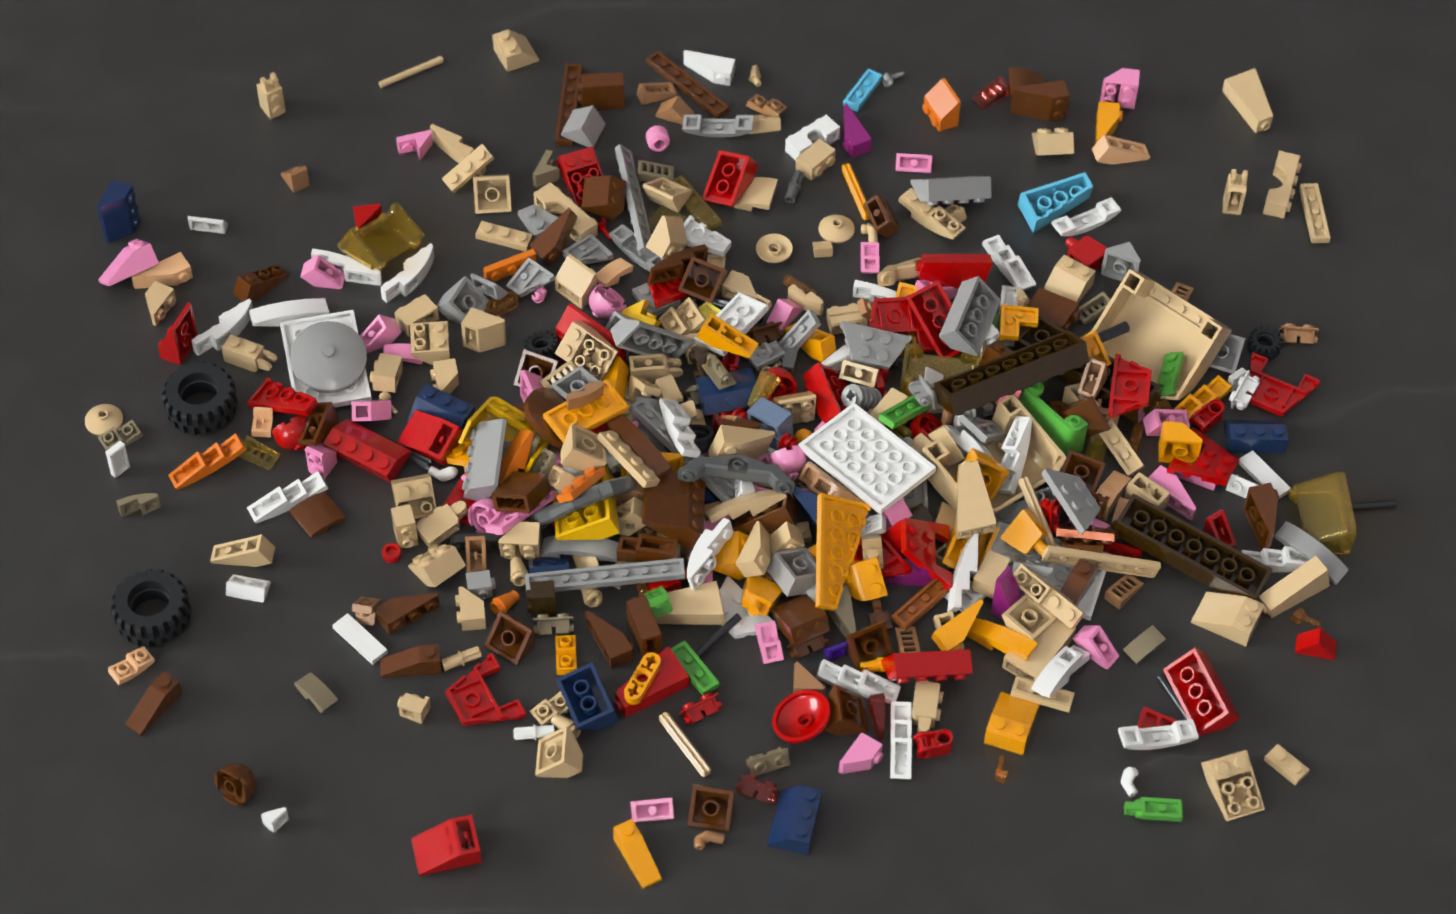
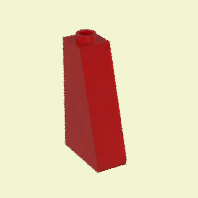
M922 254L921 259L916 262L915 271H917L919 279L931 282L939 280L942 285L959 289L962 281L977 276L986 282L993 261L990 254Z
M670 647L665 648L658 654L661 659V667L640 703L631 705L624 699V689L629 680L615 692L614 706L618 712H622L625 718L689 687V676ZM652 660L651 663H648V670L651 664L655 663V661ZM639 675L637 680L645 682L648 680V677ZM635 686V691H634V693H633V694H630V696H632V697H633L634 694L637 695V687H636V686Z

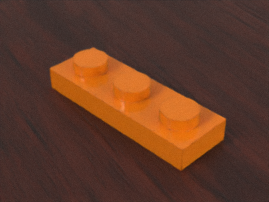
M530 249L483 267L484 279L496 282L507 276L514 275L528 257L537 263L535 250Z
M604 467L586 469L584 475L573 479L574 483L562 488V492L556 496L558 502L563 503L577 498L607 474Z

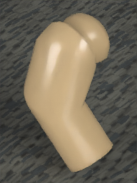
M870 223L862 224L861 233L868 235L869 242H878L874 226Z

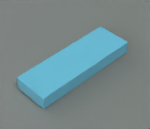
M868 68L844 99L843 106L848 104L852 110L858 112L883 80V75Z

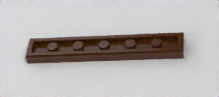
M659 50L646 58V64L669 82H672L675 87L714 118L719 119L730 111V106Z
M565 63L555 145L573 146V141L561 136V132L572 111L578 109V94L580 92H578L577 82H581L580 74H582L583 64Z

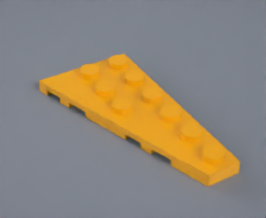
M824 493L817 495L816 608L830 611L837 609L843 592L844 581L849 574L850 563L853 562L861 538L862 527L865 526L867 521L865 519L867 512L871 509L869 504Z

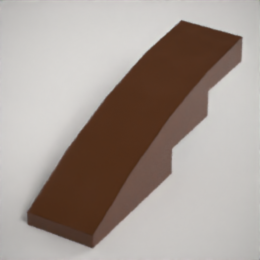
M702 244L691 247L663 259L650 269L648 284L652 285L681 278L682 273L686 272L692 256L703 261L706 260L707 246Z
M624 415L607 423L608 429L616 432L619 438L630 446L631 450L642 459L643 463L658 478L672 470V467L659 450Z

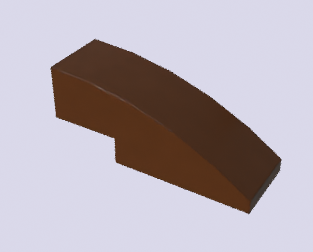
M639 534V538L620 536L617 547V560L646 562L674 558L678 539Z

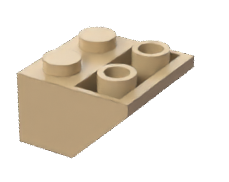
M1042 128L1037 129V132H1032L1036 155L1074 154L1073 132L1068 131V128H1054V131Z
M569 254L555 277V290L580 309L589 304V296L597 285V274L592 268L585 266L581 260Z
M471 307L461 323L463 347L477 352H484L504 346L507 343L505 319Z
M447 321L410 323L412 356L430 365H433V361L450 359Z
M811 391L773 397V402L776 405L792 413L793 424L815 420L816 395Z
M429 473L391 480L396 507L410 504L414 519L428 517L433 514V511L436 509V502Z
M519 522L499 539L501 557L506 559L524 557L526 560L540 558L542 538L540 523Z
M438 543L429 547L428 552L424 555L420 554L413 558V562L408 565L410 570L428 587H437L466 566L455 546Z

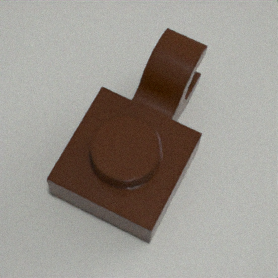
M880 598L872 599L871 610L873 613L868 615L870 626L883 620L887 632H892L893 627L888 611H882Z

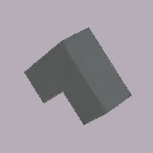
M786 348L782 368L790 371L792 375L797 367L798 350Z

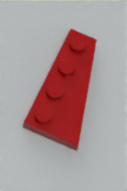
M267 377L247 401L249 408L266 407L273 408L274 412L309 416L318 405L316 398L303 392H295L293 388H286L280 382L274 383L272 379Z

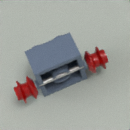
M760 397L748 411L745 412L743 407L733 411L732 416H738L741 420L744 418L761 423L760 430L775 431V436L769 447L777 451L783 448L793 450L792 446L798 445V438L793 433L792 413L776 405L771 400Z

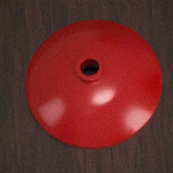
M801 690L786 697L777 706L772 719L773 729L778 737L786 742H806L819 735L827 726L831 716V706L827 698L818 691Z

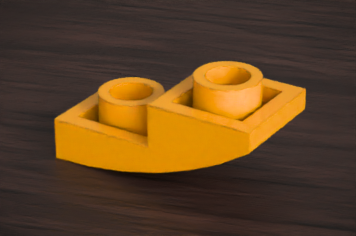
M576 635L555 636L557 675H566L577 669Z

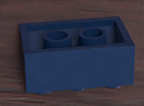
M111 180L97 205L105 242L109 243L133 234L136 227H139L141 223L135 199L136 194L131 184Z
M751 368L730 371L729 373L736 384L722 390L717 388L709 376L695 378L703 415L732 411L740 407H751L760 398L758 385Z
M425 384L415 398L407 424L414 411L417 410L459 426L463 431L467 421L475 413V406L429 384Z
M1224 420L1227 450L1229 453H1249L1252 450L1255 453H1285L1289 439L1287 425L1283 421Z
M593 662L556 679L578 730H602L619 722Z
M800 785L781 791L767 844L768 847L805 855L809 854L822 801L823 789Z

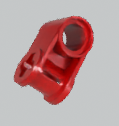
M1217 399L1211 400L1192 414L1189 423L1196 425L1202 434L1208 433L1211 428L1222 420L1225 407L1223 402Z
M947 729L915 734L913 742L917 746V757L919 759H927L949 754L953 749L952 732Z

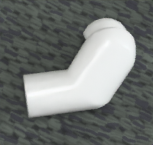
M431 466L428 473L437 480L446 482L455 478L458 470L453 466L442 470Z

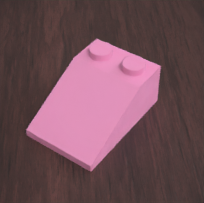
M139 239L130 241L128 243L129 246L123 248L98 279L99 282L106 286H111L159 264L151 244L143 240L139 241Z

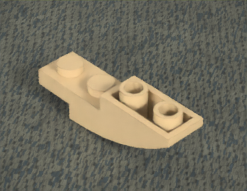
M912 188L899 197L898 202L911 212V218L940 236L955 239L966 228L942 207L938 206L935 208L933 205H927V202L920 201Z
M1020 564L1013 575L1018 587L1038 604H1042L1070 629H1074L1085 615L1081 609L1073 604L1072 600L1025 565Z

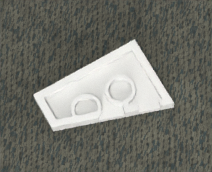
M691 215L684 222L687 246L695 247L705 244L708 248V253L724 257L731 248V240L716 231H710L707 229V225L702 222L699 224Z

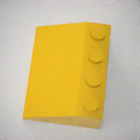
M606 465L601 467H604L607 474L604 475L601 479H599L596 483H594L591 487L598 485L604 481L614 479ZM616 497L571 512L570 516L556 521V539L602 540L619 534ZM557 498L553 500V504L558 502Z

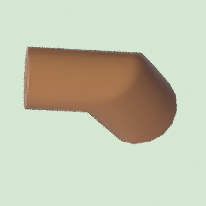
M706 830L695 836L693 841L694 847L697 850H703L705 844L710 841L722 844L725 835Z

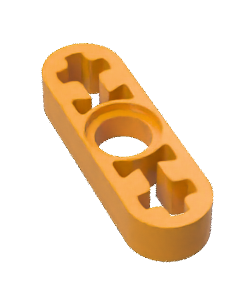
M650 652L642 658L624 689V699L627 703L635 705L643 699L661 667V659L658 654ZM652 660L655 661V663L651 664L648 670V662L651 663ZM645 675L648 677V680L640 682L637 680V677ZM635 686H636V687H637V695L634 694L633 697H632V696H630V694H633V693H634V691H635Z

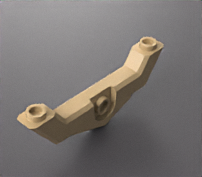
M921 258L886 266L877 275L878 285L880 287L889 286L897 281L918 278L915 265L917 260Z

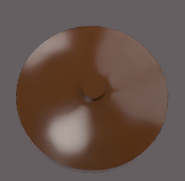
M537 388L525 400V416L531 427L541 438L551 445L562 449L563 442L545 421L543 413L567 400L553 388Z

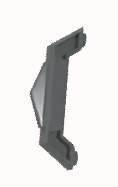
M742 454L714 457L699 456L678 469L677 477L685 482H695L703 476L768 483L775 491L783 494L793 493L795 483L778 465L766 464Z
M627 475L604 481L588 488L572 501L556 502L536 511L526 522H539L542 530L549 524L570 516L571 512L630 492L635 488L632 476Z

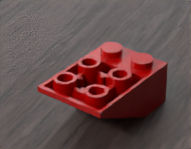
M593 146L561 155L556 161L561 177L573 202L577 206L582 205L584 179L603 176Z
M415 410L397 443L446 467L448 464L446 457L458 446L463 431L459 426L442 418Z
M472 814L450 819L411 838L419 876L482 863Z

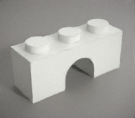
M827 115L818 118L812 124L790 135L786 139L785 151L796 160L801 153L813 144L812 142L818 139L830 145L839 139L840 126Z

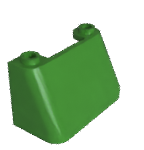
M1042 382L1023 389L1018 400L1067 457L1069 450L1078 453L1082 452L1088 423L1077 415H1071L1065 419L1061 418L1039 398L1044 391Z

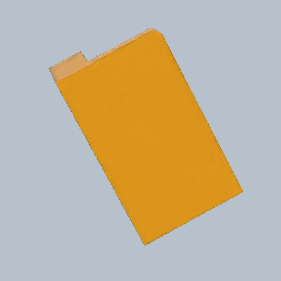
M1002 304L998 319V331L1000 332L998 342L1002 343L1003 340L1018 341L1019 326L1037 328L1039 308Z

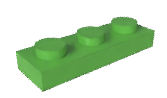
M1183 351L1165 354L1157 384L1160 385V396L1175 394L1185 360Z
M912 395L880 413L878 420L894 429L929 409L930 405L921 406L915 399V396Z
M685 640L671 648L688 674L690 682L702 696L719 687V681Z

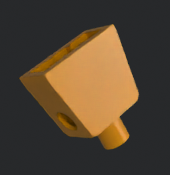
M1023 509L1000 538L1026 555L1032 554L1036 550L1042 556L1047 547L1043 540L1048 535V532L1029 509Z
M761 576L748 577L742 591L741 606L747 608L748 613L752 616L758 614L767 616L771 608L775 607L783 591L778 584Z

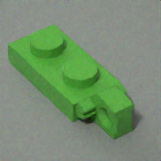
M1141 797L1140 799H1135V802H1125L1124 815L1146 820L1182 822V800Z

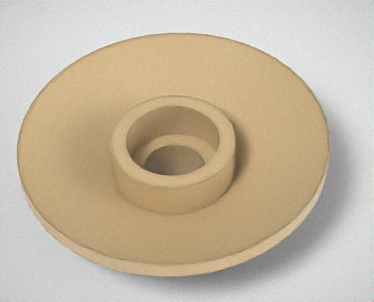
M829 215L823 218L819 224L820 236L826 241H831V243H844L854 235L855 227L853 222L843 215Z
M780 234L765 235L759 239L756 245L758 256L769 263H780L787 260L791 256L793 249L790 240Z
M111 404L97 405L90 409L85 416L87 430L98 436H101L112 427L117 430L123 424L121 410Z

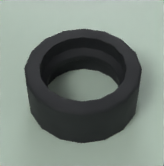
M689 425L696 434L694 443L701 451L700 454L708 452L714 440V430L707 425Z

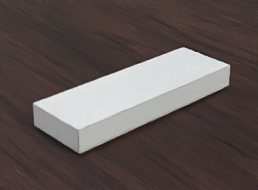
M1253 450L1239 459V465L1259 485L1271 482L1273 488L1278 492L1279 499L1290 493L1291 488Z
M348 613L333 624V629L372 665L388 653L387 649Z

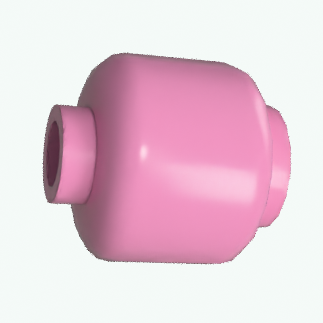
M656 125L646 132L648 147L652 151L661 152L668 148L670 138L668 131L664 127Z

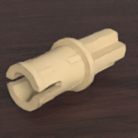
M476 646L462 652L457 651V654L442 658L441 662L444 670L447 671L459 665L465 666V663L481 658L482 654L479 647Z

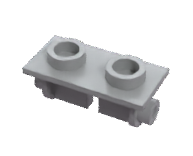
M920 374L919 380L910 382L908 389L921 406L931 405L935 409V401H937L936 392L930 388L928 381H925Z

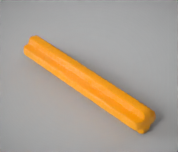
M849 163L842 165V172L863 220H870L868 211L864 206L866 198L852 166Z

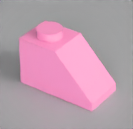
M319 255L304 263L300 276L314 287L342 289L345 280L344 272Z
M379 314L360 337L365 344L366 352L369 353L383 348L384 345L392 344L402 331L394 318Z
M1154 409L1143 418L1147 436H1160L1163 421L1183 422L1190 428L1186 410Z
M1084 625L1073 637L1077 646L1090 652V659L1104 669H1109L1119 657V654L1099 625Z
M861 732L841 759L839 773L846 774L870 770L875 763L878 764L883 757V744Z

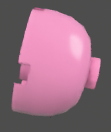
M597 284L589 296V305L592 314L596 318L609 320L614 311L621 313L627 306L623 305L624 299L614 289L609 287L607 290L603 288L604 284Z
M799 445L792 446L793 450L780 449L769 456L770 464L778 465L791 480L799 477L808 462L807 455L804 454Z
M483 498L469 507L468 521L471 526H475L477 529L476 533H486L485 525L499 511H495L493 498Z

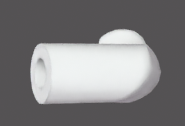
M1127 767L1121 778V784L1129 797H1133L1138 793L1133 784V780L1138 776V770L1134 767Z

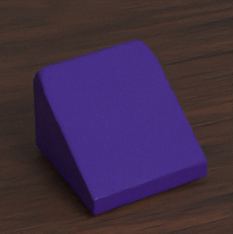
M841 642L824 648L823 653L827 660L831 661L845 656L847 643Z

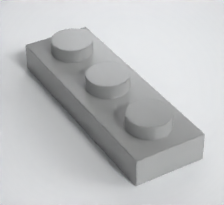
M809 309L778 342L782 350L785 352L786 348L798 350L817 330L821 323L815 311Z

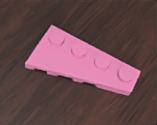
M551 490L531 513L499 511L485 525L486 533H493L495 535L505 534L519 522L524 521L556 499L557 490Z

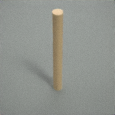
M439 56L379 81V86L381 88L441 64L444 62L443 58Z

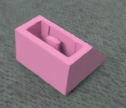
M1122 68L1103 80L1100 102L1120 103V108L1134 109L1140 70Z

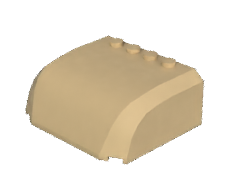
M1131 269L1127 272L1092 331L1096 330L1099 333L1126 321L1130 326V331L1102 343L1108 356L1114 359L1115 353L1120 354L1122 359L1128 362L1132 360L1138 363L1139 366L1152 370L1151 381L1156 384L1165 354L1183 351L1185 360L1175 394L1160 396V399L1180 400L1195 388L1232 331L1226 325L1151 278Z
M1013 394L998 402L991 421L996 423L1006 433L1002 440H997L1004 443L1016 416L1032 418L1030 442L1021 478L1028 476L1035 490L1046 483L1041 472L1046 468L1060 471L1067 457ZM937 439L925 446L921 453L925 459L936 466V472L927 479L944 500L957 512V483L953 477L958 471L959 464L963 463L964 459L948 467L946 463L950 452ZM997 441L984 443L993 458L1001 464L1005 452L997 447ZM1019 483L1014 495L999 494L997 492L991 502L994 514L1024 497Z

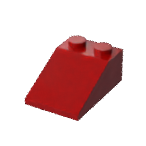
M719 150L702 200L734 207L753 181L759 164L750 156Z
M188 302L173 326L169 327L165 338L159 342L158 350L161 359L181 365L193 348L191 340L198 333L191 303Z

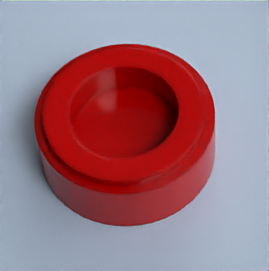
M389 543L382 548V558L385 562L396 563L401 559L402 551L399 545Z

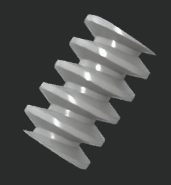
M850 384L844 388L841 400L846 407L855 403L863 410L868 411L878 405L882 400V395L876 388Z

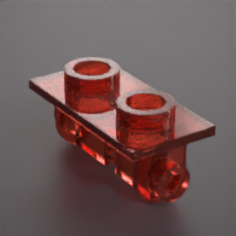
M746 773V776L739 775L743 779L742 782H738L736 785L739 793L753 798L756 790L759 791L756 799L767 804H775L777 796L774 794L775 792L780 794V791L776 789V784L765 781V783L758 782V777Z

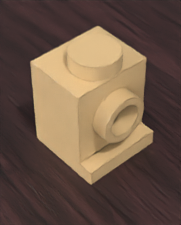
M405 692L404 696H400L397 703L400 716L422 724L431 708L430 698L425 696L422 699L419 695H411Z

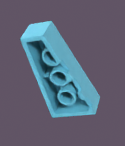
M1084 172L1022 192L1018 206L1031 231L1034 233L1089 199L1093 185Z

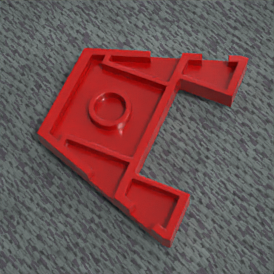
M905 297L875 298L869 327L897 334L915 333L918 352L934 351L932 344Z
M1253 352L1249 376H1257L1260 379V384L1254 394L1248 392L1252 396L1249 404L1283 417L1319 387L1321 380L1307 374L1304 375L1299 386L1296 387L1262 373L1269 358Z
M1192 428V431L1202 439L1200 455L1193 465L1173 458L1168 466L1167 473L1174 474V472L1183 473V477L1190 478L1192 475L1201 477V481L1226 486L1240 460L1200 431Z
M905 518L900 521L902 554L919 568L924 567L933 580L938 579L943 583L942 587L945 590L952 588V572L936 565L935 539L943 543L950 540V526Z
M493 653L486 656V660L474 666V670L468 675L462 676L445 691L446 697L462 726L526 718V712L519 699L498 707L483 678L500 671V665Z

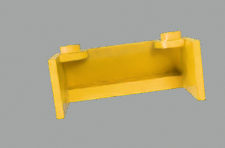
M493 396L489 397L467 421L458 443L462 444L479 422L502 418L507 419L504 441L512 442L521 429L532 431L534 434L536 432L529 424L524 412L501 398ZM543 438L540 439L535 453L524 472L529 473L543 448L548 449L550 443Z

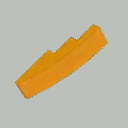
M1218 375L1207 386L1204 384L1193 395L1190 393L1173 410H1186L1189 420L1195 411L1201 409L1211 400H1221L1232 390V386Z
M975 618L966 637L991 651L996 648L1005 654L1012 652L1026 661L1038 645L1034 640L1018 632L979 618Z

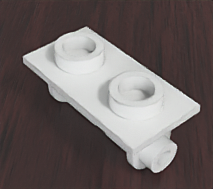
M1249 370L1245 376L1242 375L1238 381L1239 387L1236 391L1233 390L1230 395L1231 409L1235 405L1239 410L1245 409L1252 398L1246 392L1254 394L1260 384V379L1257 376H1249Z
M1231 474L1226 490L1246 498L1249 487L1257 486L1258 484L1241 478L1238 474Z

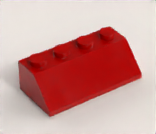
M939 280L905 297L941 362L953 359L964 353L949 348L939 337L952 306Z
M570 303L556 326L558 343H561L572 321H583L595 329L618 351L615 359L620 357L626 364V350L616 347L612 333Z
M818 362L803 375L807 390L816 395L817 415L824 423H827L847 408L841 400V395L847 386V382L839 378L840 372Z
M349 419L334 426L323 442L325 447L336 451L337 457L391 483V480L396 479L412 453L411 450Z
M1194 647L1163 669L1188 720L1193 719L1198 736L1224 730L1240 719L1205 652Z
M970 649L893 653L881 660L889 680H897V684L909 683V680L916 679L917 683L928 682V679L935 678L936 682L947 681V678L954 677L955 681L965 680L966 676L973 674Z

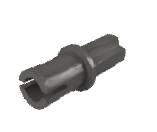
M800 170L794 172L791 182L788 183V190L784 197L787 203H795L797 194L801 191L804 173Z

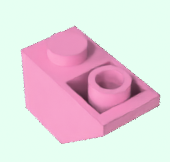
M391 400L352 401V421L392 419Z
M321 444L310 445L305 448L309 472L313 475L318 471L325 479L337 464L336 451Z

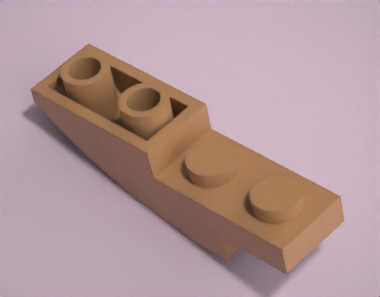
M812 462L806 463L798 477L810 486L809 489L816 495L824 493L865 503L842 483L836 481Z

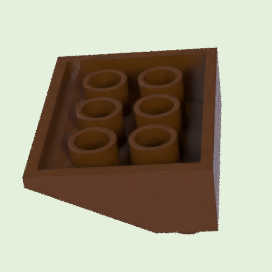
M671 470L659 477L660 482L657 486L643 488L642 523L668 538L678 539L680 545L690 549L704 532L705 482L702 479H698L695 482L681 481L677 478L678 471Z

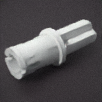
M533 724V726L516 727L513 730L514 739H534L535 741L536 738H543L553 733L554 724L535 726Z

